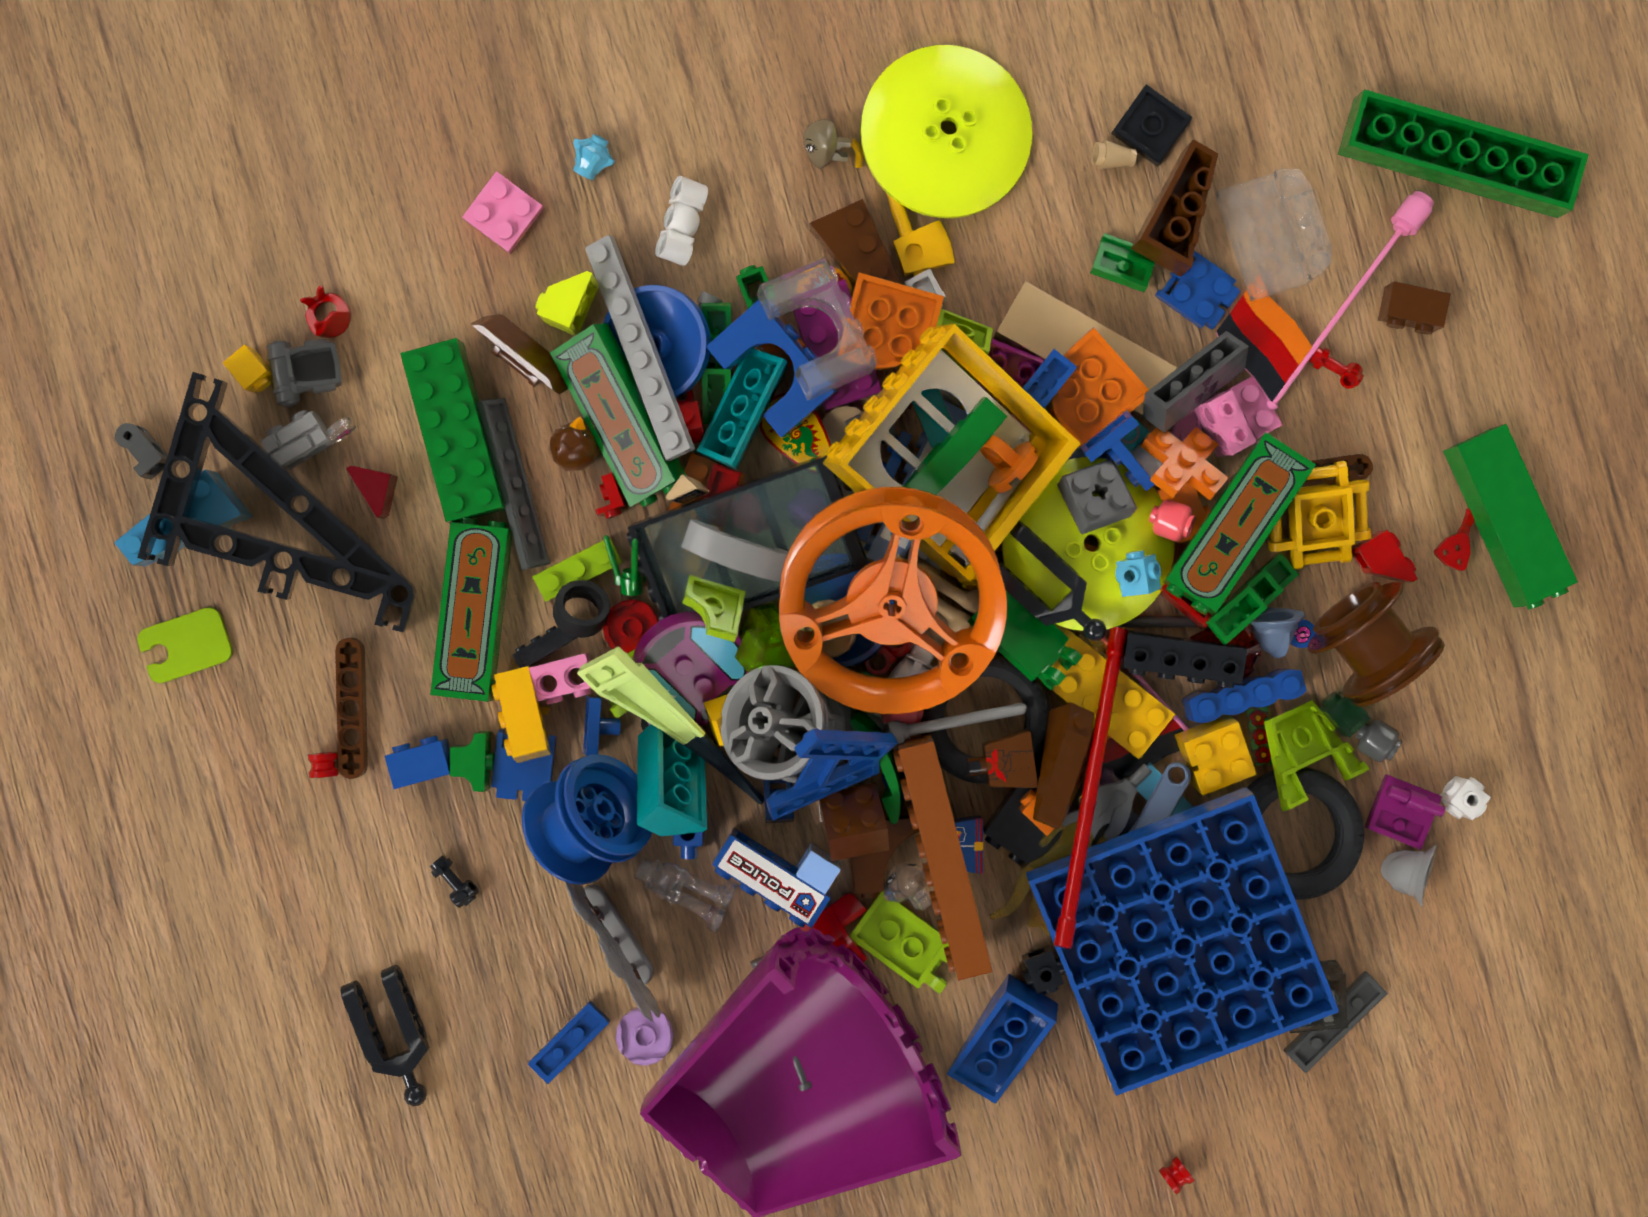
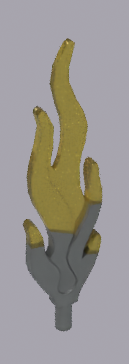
M1145 764L1128 780L1124 778L1115 783L1099 786L1088 848L1091 847L1098 831L1106 824H1109V826L1099 838L1097 845L1116 838L1123 831L1130 817L1133 799L1138 792L1136 788L1152 773ZM1082 795L1078 798L1079 804L1081 803ZM1079 809L1068 812L1059 829H1054L1048 836H1043L1039 842L1041 847L1046 846L1060 830H1063L1058 841L1047 853L1030 862L1022 869L1010 900L1002 908L989 915L991 920L1008 916L1018 909L1030 889L1026 872L1072 854ZM1033 896L1032 903L1034 906L1037 905L1035 896Z

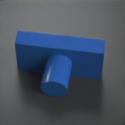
M1053 349L1024 385L1023 389L1045 408L1076 370L1077 366Z
M586 696L583 754L586 756L598 754L599 735L619 736L620 718L600 717L601 698L598 696Z

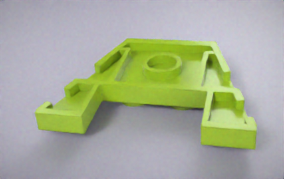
M1312 700L1264 722L1283 812L1309 800L1296 771L1318 760L1332 755L1344 781L1370 770L1364 761L1359 762L1353 755L1354 749L1348 742L1343 743L1336 735L1334 725Z

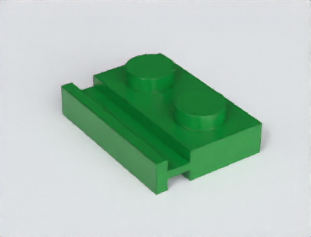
M1104 233L1100 240L1090 274L1144 293L1148 287L1155 263L1132 250L1133 243Z

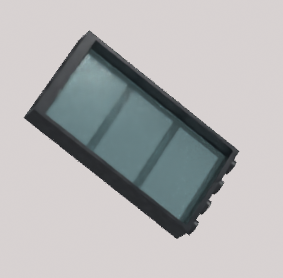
M823 454L632 523L628 527L627 539L631 548L632 539L636 538L638 540V555L640 558L638 560V568L642 576H647L649 581L648 593L653 603L657 602L661 612L658 614L659 621L677 613L695 611L693 608L682 603L689 575L746 591L742 611L780 598V582L760 578L720 565L682 548L681 545L690 519H694L715 526L721 532L771 549L777 547L789 551L799 532L817 513L844 497L837 476L823 464L827 456ZM857 530L842 536L822 553L810 572L806 588L860 570L868 565Z

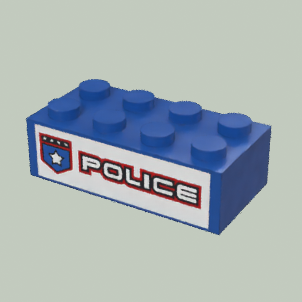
M736 828L732 829L712 863L716 867L715 872L726 880H730L732 877L741 883L739 887L752 896L756 893L766 899L764 903L777 912L780 909L790 914L789 919L800 927H804L806 924L812 928L831 899L830 888L824 894L796 876L798 871L796 866Z

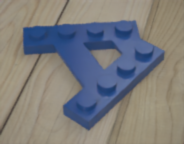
M818 728L805 733L803 740L794 749L799 758L810 759L792 788L777 790L766 799L768 812L772 820H776L830 794L878 774L879 760L898 744L893 733L840 731L838 729L820 730ZM840 759L849 760L846 764L837 765Z

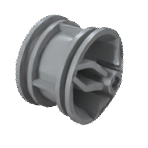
M778 665L763 666L744 675L730 690L721 713V737L728 756L744 773L764 780L782 779L787 782L796 783L810 758H799L794 747L803 740L804 734L816 728L820 730L838 729L840 731H853L849 721L852 715L851 707L843 705L820 692L800 672ZM798 690L802 695L795 709L793 710L796 693ZM780 742H782L779 757L777 759L774 756V753L777 747L779 746ZM840 759L837 765L840 766L844 759Z

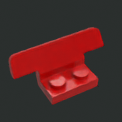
M845 894L822 911L812 928L820 930L823 935L829 934L834 937L835 941L832 944L836 947L844 944L847 949L854 952L863 962L867 960L863 950L850 937L845 926L867 910L855 895ZM806 924L804 927H800L802 931L806 932L812 929Z

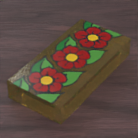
M1271 706L1248 708L1240 713L1243 736L1253 765L1255 767L1272 764L1264 725L1265 721L1272 718Z

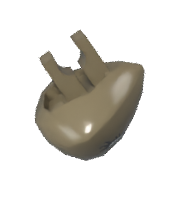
M828 119L817 120L809 124L803 134V145L806 153L818 169H822L830 161L848 162V152L842 153L839 150L842 147L850 148V138L837 137L834 122Z

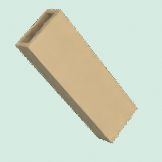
M1026 281L994 337L1014 348L1045 360L1053 349L1064 355L1094 327L1149 390L1177 368ZM1144 401L1130 413L1142 421L1145 420L1143 417Z

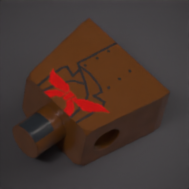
M1027 729L982 743L983 756L967 759L969 776L986 774L987 784L990 787L1038 788L1031 732Z

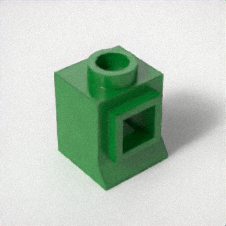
M751 265L740 270V275L736 276V280L747 309L758 300H764L766 303L771 301L773 304H776L775 296L763 266L756 268V265ZM760 281L764 293L751 298L747 286Z

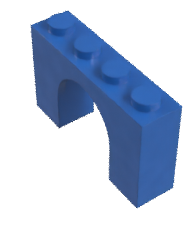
M758 300L706 347L724 369H732L755 348L767 343L779 346L789 355L794 366L793 384L787 394L763 414V417L782 438L788 436L839 392L835 386L838 382L827 369L823 372L816 362L819 359L809 347L804 349L798 342L800 336L790 324L784 325L779 318L781 315L779 309L771 301L766 303L764 300Z

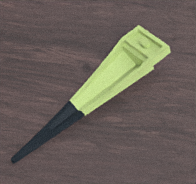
M618 646L581 666L577 674L597 694L639 716L683 744L721 772L758 804H763L764 797L642 663H635Z

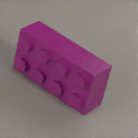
M846 280L790 297L789 302L805 348L809 347L819 359L816 363L824 372L827 369L838 382L835 386L839 392L824 404L825 411L879 394L881 388L875 369L863 368L835 360L851 302Z

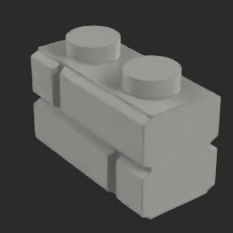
M307 410L300 411L291 417L293 422L284 427L277 425L266 432L268 436L261 440L265 450L288 471L335 444L333 437L318 413L313 411L307 412Z

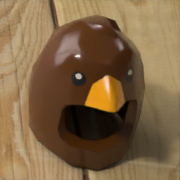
M577 417L573 422L556 429L550 438L549 450L553 461L565 471L584 470L595 462L600 453V448L587 423L583 422L581 417Z

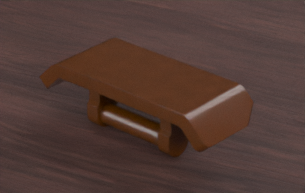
M500 314L489 315L471 323L473 327L495 343L491 353L496 357H500L525 377L530 385L535 387L542 381L559 395L568 390L550 352L505 316Z

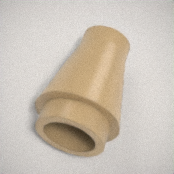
M1107 140L1096 142L1092 150V165L1098 166L1099 169L1133 167L1136 163L1137 151L1136 149H1129Z

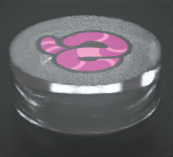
M345 417L331 425L327 429L326 435L332 443H337L349 436L356 429V425L350 418Z

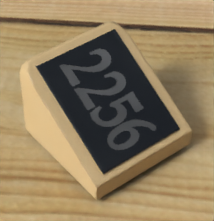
M682 474L667 494L666 499L684 505L708 494L709 490L697 479Z

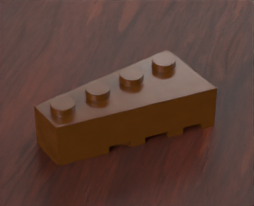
M1194 139L1185 147L1131 247L1132 250L1180 277L1192 268L1195 245L1198 243L1199 228L1205 213L1206 198L1211 188L1218 153Z

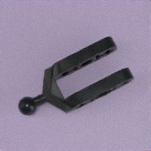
M1019 520L1010 531V534L1071 590L1051 609L998 560L1005 590L1045 626L1075 619L1083 627L1084 636L1088 640L1096 642L1103 639L1107 631L1104 622L1100 619H1091L1082 611L1087 582L1028 526Z
M394 965L381 971L383 986L409 1047L408 1050L388 1057L384 1041L360 983L353 981L341 986L342 1001L363 1054L368 1063H370L373 1072L398 1077L402 1076L406 1086L404 1092L406 1103L411 1106L423 1104L427 1097V1090L423 1085L417 1083L413 1070L430 1047L427 1042L425 1028L400 967Z

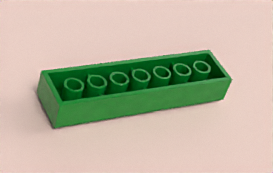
M1366 89L1353 99L1337 154L1557 219L1573 211L1589 156L1587 153Z

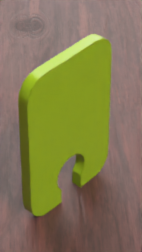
M212 607L203 608L147 627L140 631L137 638L141 652L152 650L157 644L165 646L168 650V659L164 663H153L146 666L151 680L156 683L169 682L230 660L233 654V647L222 615L216 608Z

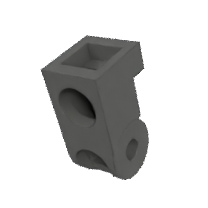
M125 423L118 427L115 433V440L121 447L127 448L139 462L133 469L140 477L153 479L164 469L168 456L145 428L130 423Z

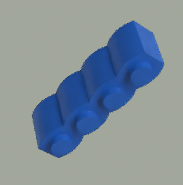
M1282 668L1271 671L1265 677L1251 676L1245 678L1242 684H1235L1234 688L1216 686L1210 692L1196 691L1190 693L1182 699V704L1187 720L1207 723L1216 720L1222 714H1240L1250 706L1257 708L1266 707L1278 699H1295L1302 696L1307 690L1302 671Z

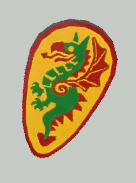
M782 393L773 397L770 406L767 410H769L787 393ZM817 412L813 413L788 436L782 438L764 417L759 425L764 438L775 450L795 465L825 454L831 446L828 434ZM816 466L805 469L810 473L818 475Z

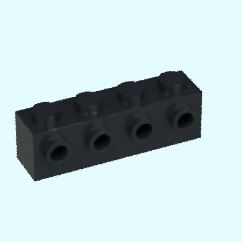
M1127 630L1123 668L1129 669L1128 673L1146 675V671L1158 673L1157 677L1171 680L1175 679V675L1185 676L1188 682L1204 684L1205 679L1217 681V686L1234 688L1235 683H1243L1247 648L1245 646L1223 645V643Z

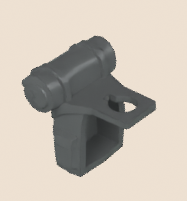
M327 339L309 340L304 342V346L291 348V343L274 341L266 346L268 354L266 357L270 364L273 379V395L276 397L277 405L291 407L301 401L300 393L313 391L314 394L335 391L336 387L342 385L340 363L334 342H328Z

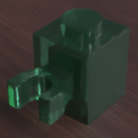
M1335 691L1329 694L1322 703L1324 705L1320 708L1334 725L1335 730L1341 736L1348 738L1353 736L1372 719L1362 707L1356 706L1351 701V698H1346L1342 691L1338 693Z

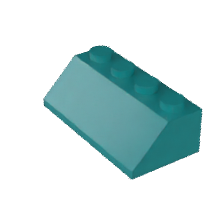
M754 349L739 362L697 449L699 453L736 471L738 470L763 419V414L769 408L773 396L788 368V363L785 359Z
M650 724L638 735L637 825L659 836L704 832L707 829L705 760Z

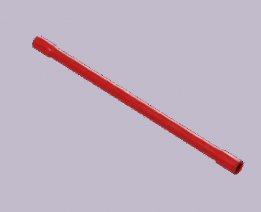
M1119 627L1110 628L1106 650L1107 659L1061 915L1058 918L1054 940L1055 946L1072 949L1084 867L1120 664L1124 655L1128 633L1126 629Z

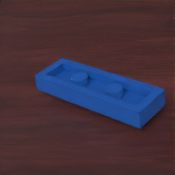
M590 1000L528 1062V1065L549 1084L609 1024L610 1019Z

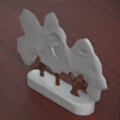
M566 882V888L571 897L573 908L599 937V945L605 954L608 967L618 978H622L625 981L641 1013L653 1022L651 1011L658 1018L661 1012L653 994L646 986L654 974V967L649 957L607 892L601 886L590 884L583 888L582 885Z

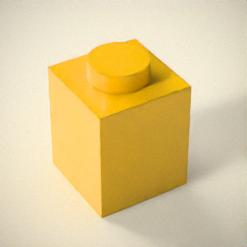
M244 344L222 362L244 390L252 393L256 391L261 392L271 384L272 373L270 367L257 351L250 346Z

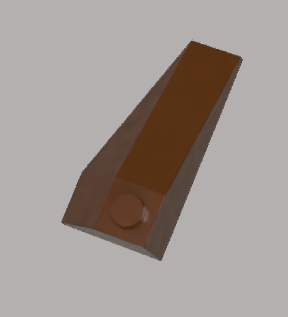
M1072 702L1049 711L1033 820L1055 829L1061 827L1086 775L1096 720L1093 712Z

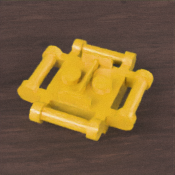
M1345 461L1335 462L1331 466L1316 467L1312 470L1306 480L1336 477V484H1322L1300 488L1288 506L1290 539H1282L1281 518L1270 533L1271 540L1268 541V551L1291 550L1289 560L1295 570L1302 569L1304 565L1340 561V563L1351 562V545H1354L1355 541L1372 538L1371 528H1368L1367 491L1370 490L1369 480L1348 482V467ZM1353 493H1355V514H1356V528H1355V529H1354ZM1338 547L1337 550L1303 554V551Z

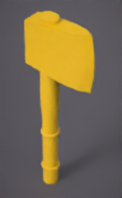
M886 193L900 238L893 241V247L903 275L913 274L915 277L928 269L933 270L954 264L955 260L951 242L941 221L932 222L913 231L905 207Z

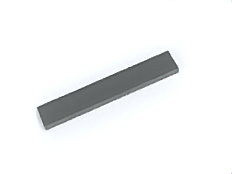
M506 399L481 400L477 402V407L522 570L549 565V557Z

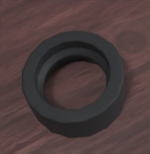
M584 580L571 581L562 586L556 595L553 606V617L557 626L563 632L580 638L594 636L600 632L606 624L610 613V600L607 593L595 583ZM572 598L587 599L597 607L598 615L590 620L577 619L565 610V603Z

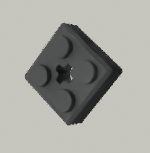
M1113 459L1062 476L1057 484L1081 534L1129 518L1137 510V506ZM1096 493L1099 496L1094 497L1092 494Z

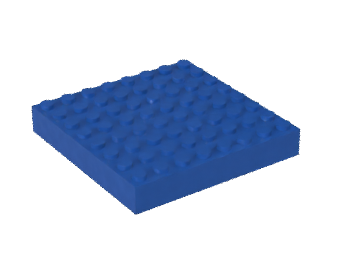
M1247 787L1088 848L1076 913V927L1072 949L1055 946L1116 1096L1339 1012L1255 796ZM1071 855L1026 872L1028 882L1053 943L1058 918L1061 915Z

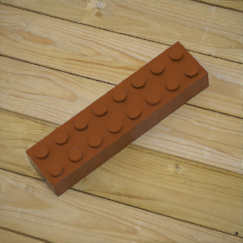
M929 733L904 740V743L897 744L898 750H894L893 754L898 773L903 771L906 778L900 779L905 801L911 800L913 806L907 807L913 830L919 829L920 832L919 835H915L920 859L925 857L927 859L926 863H922L927 887L934 886V891L929 892L935 916L941 915L942 917L936 920L942 944H949L948 947H944L949 972L956 971L958 981L991 973L993 971L933 738Z

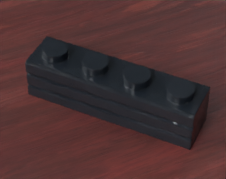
M553 626L546 631L547 634L543 637L538 635L531 639V644L528 646L523 644L516 648V653L512 656L519 668L530 667L578 637L571 636L563 632L559 627Z

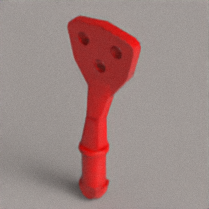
M1469 508L1466 509L1462 525L1457 533L1445 538L1434 550V555L1445 566L1458 571H1464L1467 568L1471 554L1469 533L1475 520Z

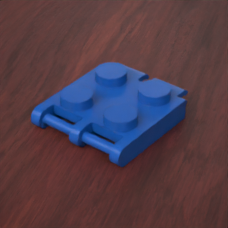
M1194 250L1192 268L1181 277L1171 272L1170 275L1172 277L1162 291L1158 290L1155 296L1201 329L1205 325L1213 330L1226 313L1218 305L1220 304L1228 309L1241 291L1234 286L1236 280ZM1177 280L1178 283L1176 284V286L1174 287V289L1171 291V293H1170L1169 295H1167L1166 293L1169 291V289L1172 287V285L1174 284V282Z
M499 729L491 787L497 788L496 798L512 800L518 799L519 790L523 791L522 801H525L531 791L537 786L552 781L557 736L550 735V738H548L551 755L516 763L512 756H507L504 740L508 739V735L505 733V730Z

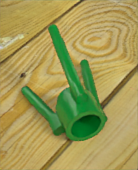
M604 535L603 539L613 569L615 585H621V594L636 596L644 592L643 583L646 582V576H642L638 568V540L636 538L632 539L631 567L623 569V574H621L609 536Z

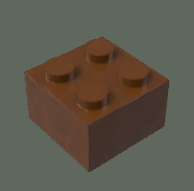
M876 783L846 788L819 800L820 814L831 861L889 850L888 827Z

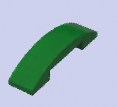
M853 710L849 720L853 731L883 733L880 727L861 710ZM893 748L879 760L889 786L884 790L882 801L892 825L898 823L903 804V790L900 781L902 773H898Z

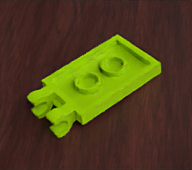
M880 892L850 933V937L855 943L919 989L924 982L941 994L947 985V981L935 974L943 961L947 963L944 947H948L949 944H942L939 930L887 892Z

